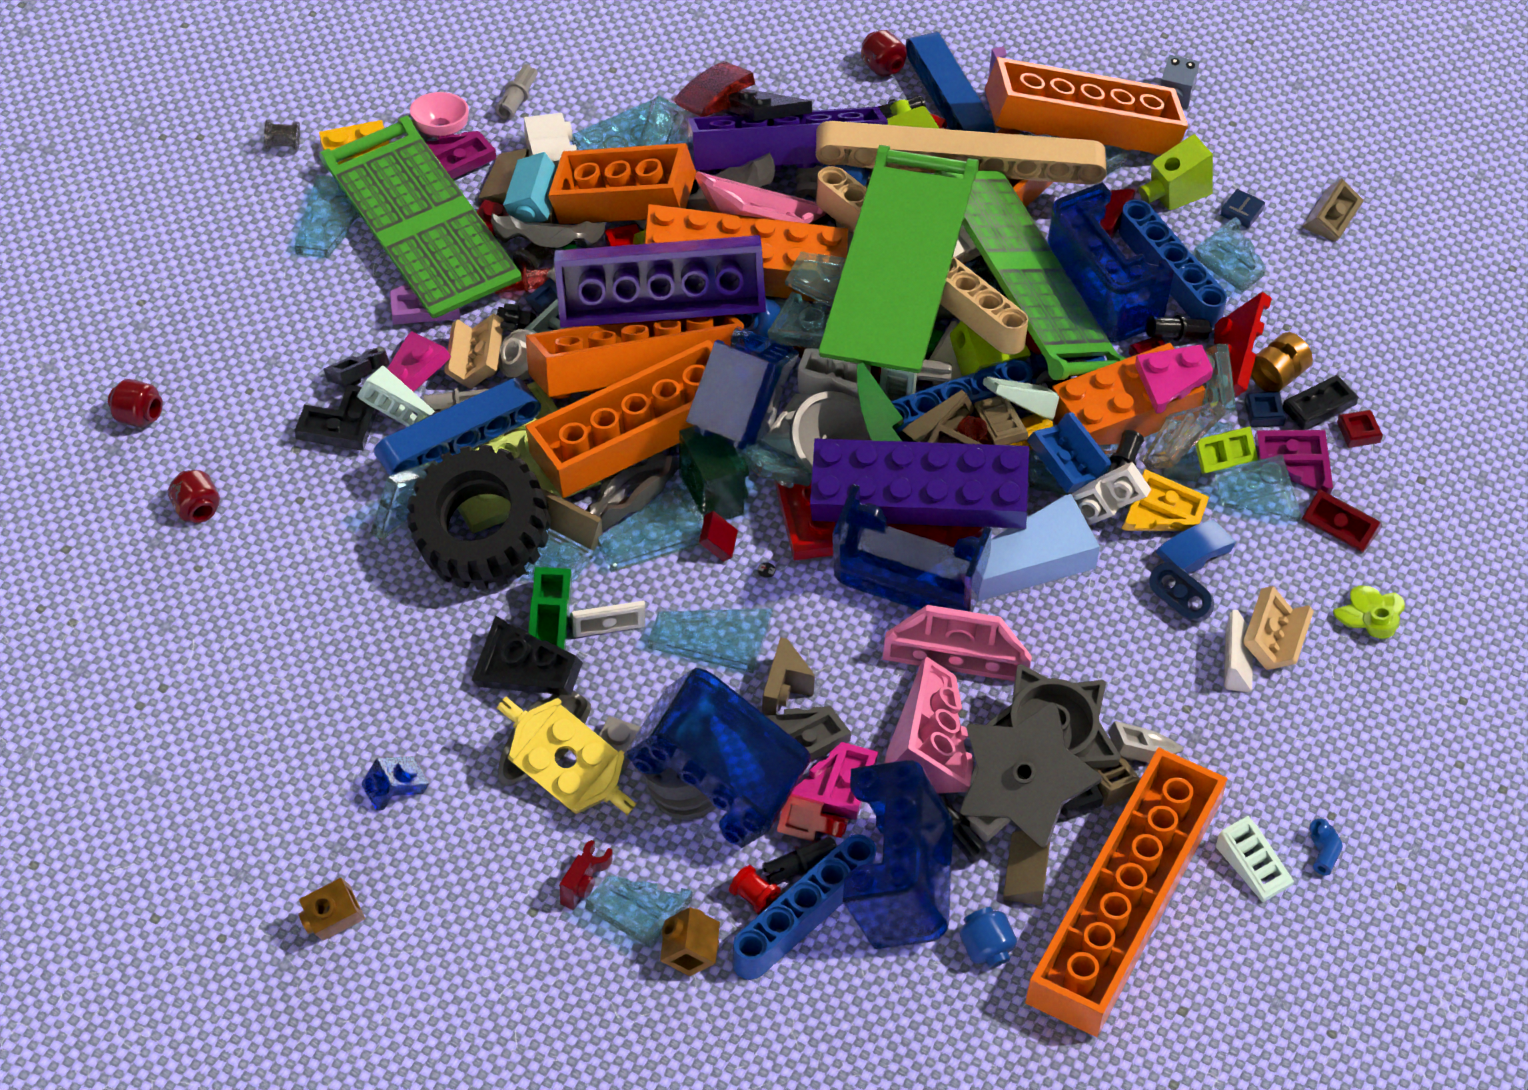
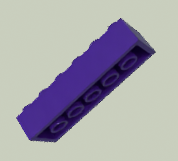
M878 107L812 110L810 114L753 121L740 115L687 118L688 150L695 170H700V172L706 174L719 173V169L742 166L748 161L755 160L767 153H770L774 160L775 170L783 169L784 165L796 164L797 168H814L816 163H821L816 157V130L821 123L841 121L888 125V120Z
M760 235L555 251L554 265L560 328L766 312Z
M814 438L810 497L812 521L1026 529L1029 446Z

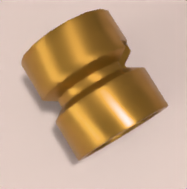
M1291 332L1282 333L1268 347L1257 353L1251 377L1256 385L1265 392H1280L1293 379H1296L1312 366V352L1307 343L1297 334Z

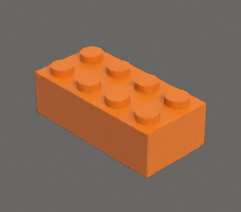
M686 143L563 151L548 197L557 220L562 225L580 224L585 221L596 223L646 220L648 204L686 209L696 170Z
M1167 343L1165 345L1156 347L1154 349L1148 350L1137 355L1171 350L1175 348L1172 346L1171 343ZM1135 355L1053 385L1051 390L1059 396L1053 421L1058 425L1066 413L1073 412L1102 451L1106 452L1119 446L1125 430H1134L1143 437L1199 417L1206 389L1203 385L1194 387L1187 396L1181 400L1178 397L1166 405L1165 411L1156 414L1135 366L1137 356Z

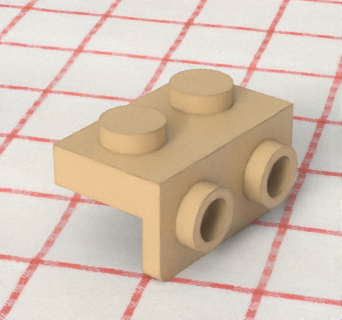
M493 313L473 328L458 319L454 321L451 326L447 350L451 358L445 363V374L469 389H472L486 378H491L499 368V352L503 342V329H501L500 325L504 319Z
M1274 586L1261 588L1243 643L1266 670L1294 665L1298 661L1314 610L1309 605L1292 609Z

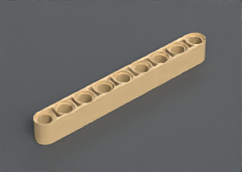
M841 121L823 122L816 130V157L819 162L831 166L848 165L873 169L879 145L890 146V150L967 161L968 158L979 160L978 171H1002L1008 179L1090 185L1102 182L1107 176L1105 147L1099 141ZM888 163L886 166L914 172H936V170Z
M828 166L822 168L817 175L816 204L854 234L867 188L843 169ZM953 256L940 304L998 351L1005 354L1020 353L1024 349L1028 327V316L1026 313Z

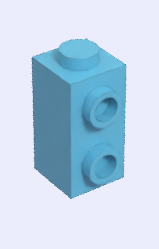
M545 152L518 159L503 206L509 215L522 222L539 223L546 221L552 208L548 194L557 167Z

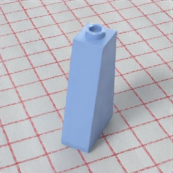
M1068 494L1027 517L1026 529L1009 528L968 552L965 568L962 569V578L968 590L972 589L979 602L1096 569L1100 546L1073 496Z

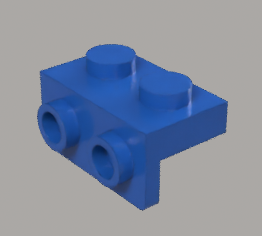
M1073 412L1066 413L1057 426L1033 431L1027 439V442L1036 452L1038 458L1042 460L1066 493L1077 491L1103 476L1111 465L1109 458Z

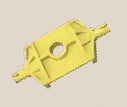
M507 696L499 703L496 709L514 722L513 727L515 728L508 759L573 813L578 814L603 801L607 803L609 800L624 812L626 816L636 806L637 803L619 790L620 787L617 785L625 752L622 750L618 752L564 708L559 698L536 707L529 712L526 710L522 711ZM560 749L572 751L576 758L575 765L570 768L560 767L555 761V753Z

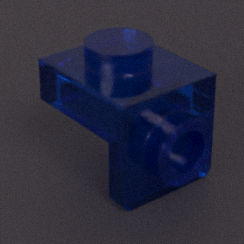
M414 756L376 758L362 781V787L375 810H384L392 796L424 794L430 784Z

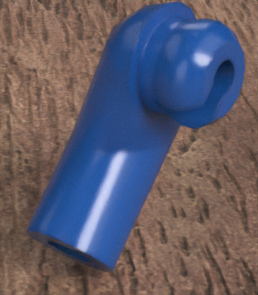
M1318 818L1312 821L1309 826L1311 839L1319 851L1313 864V869L1317 873L1327 876L1331 874L1342 851L1343 844L1333 826L1326 819Z

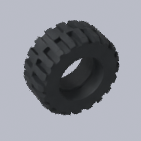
M471 445L461 447V453L452 455L449 451L441 456L442 462L437 465L431 463L424 469L426 473L424 479L417 478L413 486L416 496L411 495L407 504L410 512L407 516L408 528L426 564L431 570H435L438 576L446 582L453 579L456 586L466 589L470 583H474L477 590L488 589V583L496 582L499 587L508 584L506 578L514 574L517 578L526 573L524 566L528 562L535 564L539 559L538 547H546L549 538L546 532L551 527V517L548 512L549 506L534 472L530 471L527 463L520 457L514 459L510 451L502 448L495 453L493 447L489 445H480L479 450L474 451ZM482 494H493L501 496L511 503L507 520L498 531L489 537L481 540L465 541L451 536L448 532L449 522L454 511L469 498Z

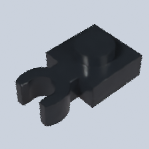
M377 348L365 351L361 356L348 357L323 368L328 382L342 385V387H347V384L355 386L361 383L362 377L371 374L372 369L388 365L389 360L385 350L378 352Z

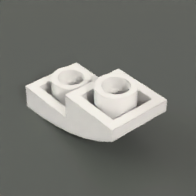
M1130 462L1095 479L1071 495L1089 526L1114 516L1120 507L1146 498L1151 488L1134 463Z

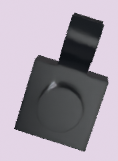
M505 303L504 307H498L497 315L504 319L500 325L501 329L510 332L525 329L537 317L532 312L520 310V306Z

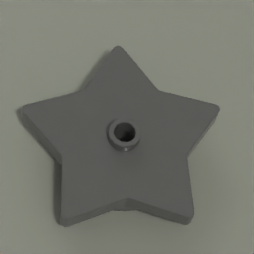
M1019 664L1015 674L1012 704L985 724L1014 728L1053 702L1058 707L1066 748L1091 768L1118 766L1121 758L1099 722L1106 686L1104 680L1072 683L1063 679L1047 678ZM1025 766L1024 769L1028 777H1030L1032 770L1030 766Z
M1053 702L1014 728L981 724L967 725L978 772L960 810L964 817L1010 818L1042 848H1047L1062 806L1103 781L1102 776L1066 748L1058 707ZM1025 766H1030L1032 770L1031 776L1027 779H1020L1018 777L1019 771Z

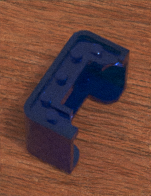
M1102 182L1061 197L1053 203L1047 243L1111 343H1116L1146 332L1145 325L1149 316L1165 317L1174 269L1166 259L1159 261V265L1149 264L1145 262V257L1142 253L1128 259L1100 225V221L1105 219L1106 208L1104 206L1110 203L1112 194Z
M737 326L731 337L730 346L720 340L714 342L686 422L693 424V430L707 436H713L716 433L726 437V443L746 449L747 445H756L771 431L799 352L787 345Z
M701 668L691 669L666 687L623 754L633 763L638 771L644 774H659L669 767L672 768L686 784L696 787L710 799V802L715 807L726 811L727 813L719 821L722 836L728 842L738 845L740 848L745 847L770 831L811 762V755L802 744L717 676Z
M914 760L851 768V792L857 800L868 802L876 815L877 829L880 834L884 833L883 858L881 863L862 865L849 872L843 887V903L874 950L936 941L945 934L949 926L953 839L952 817L923 767Z

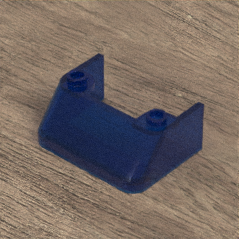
M853 484L832 532L834 576L847 587L916 610H920L926 605L973 612L990 557L992 528L985 526L980 539L968 536L958 539L954 547L888 526L887 517L883 514V510L880 507L871 503H860V486Z

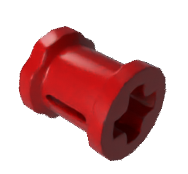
M748 865L735 875L729 886V892L734 896L740 895L753 905V911L760 915L778 899L781 888L776 884H768L756 874V869L752 865Z

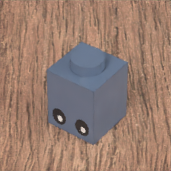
M1169 54L1160 86L1175 88L1181 107L1188 109L1196 84L1200 61Z

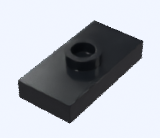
M1335 375L1284 400L1283 408L1302 430H1306L1357 405L1359 396L1338 375Z

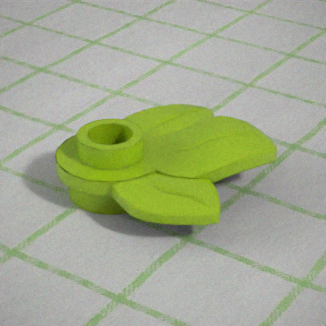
M1358 585L1350 591L1351 604L1333 609V615L1350 628H1366L1368 634L1372 637L1384 639L1393 636L1396 629H1398L1400 625L1399 615L1405 610V602L1396 592L1387 593L1382 596L1377 589L1371 586Z

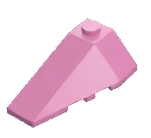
M927 656L920 664L890 741L882 776L912 795L966 792L970 788L974 763L972 754L966 752L964 740L968 737L967 728L961 726L958 712L962 709L956 675Z

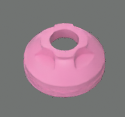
M446 92L422 95L410 107V117L414 127L427 137L437 139L438 136L459 132L467 124L469 108L466 101L455 94Z

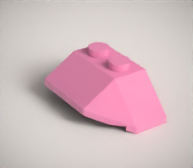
M698 171L695 176L713 212L812 224L826 215V212L816 202Z
M926 605L886 632L882 660L920 666L922 660L927 656L948 671L1015 681L1017 666L1022 664L1030 668L1032 656L999 616Z

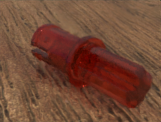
M523 267V271H520L522 277L520 281L496 291L495 294L525 291L528 294L529 290L537 289L550 278L546 276L550 268L527 270L526 267Z
M966 417L959 422L956 431L979 442L987 433V424L981 418Z

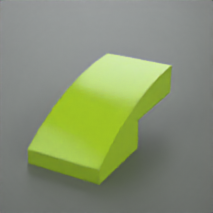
M1251 426L1194 440L1202 474L1258 460Z

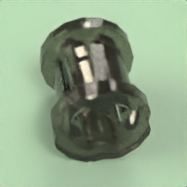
M266 120L264 128L265 149H272L273 146H282L299 150L301 138L299 121H294L292 124H273L272 120Z
M530 242L524 249H517L513 253V261L522 273L532 276L537 273L538 266L545 260H551L555 257V251L557 250L556 247H543Z

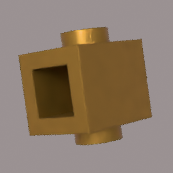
M342 878L299 899L304 910L298 913L303 927L308 934L314 932L323 941L366 919L350 884Z
M692 907L665 920L662 928L663 939L660 961L688 976H692L716 964L720 922L705 915L703 911Z

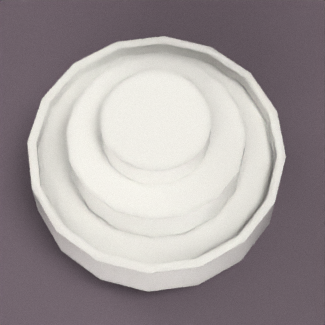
M518 329L511 332L500 346L499 368L509 378L525 380L531 377L528 374L525 335L534 333L528 330Z

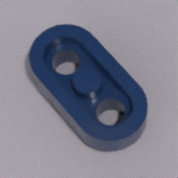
M1162 563L1151 572L1149 584L1152 591L1184 619L1198 623L1210 617L1214 610L1213 596L1183 569L1173 563ZM1168 579H1175V585L1172 588L1166 589L1164 587ZM1194 601H1202L1200 609L1191 610V605Z

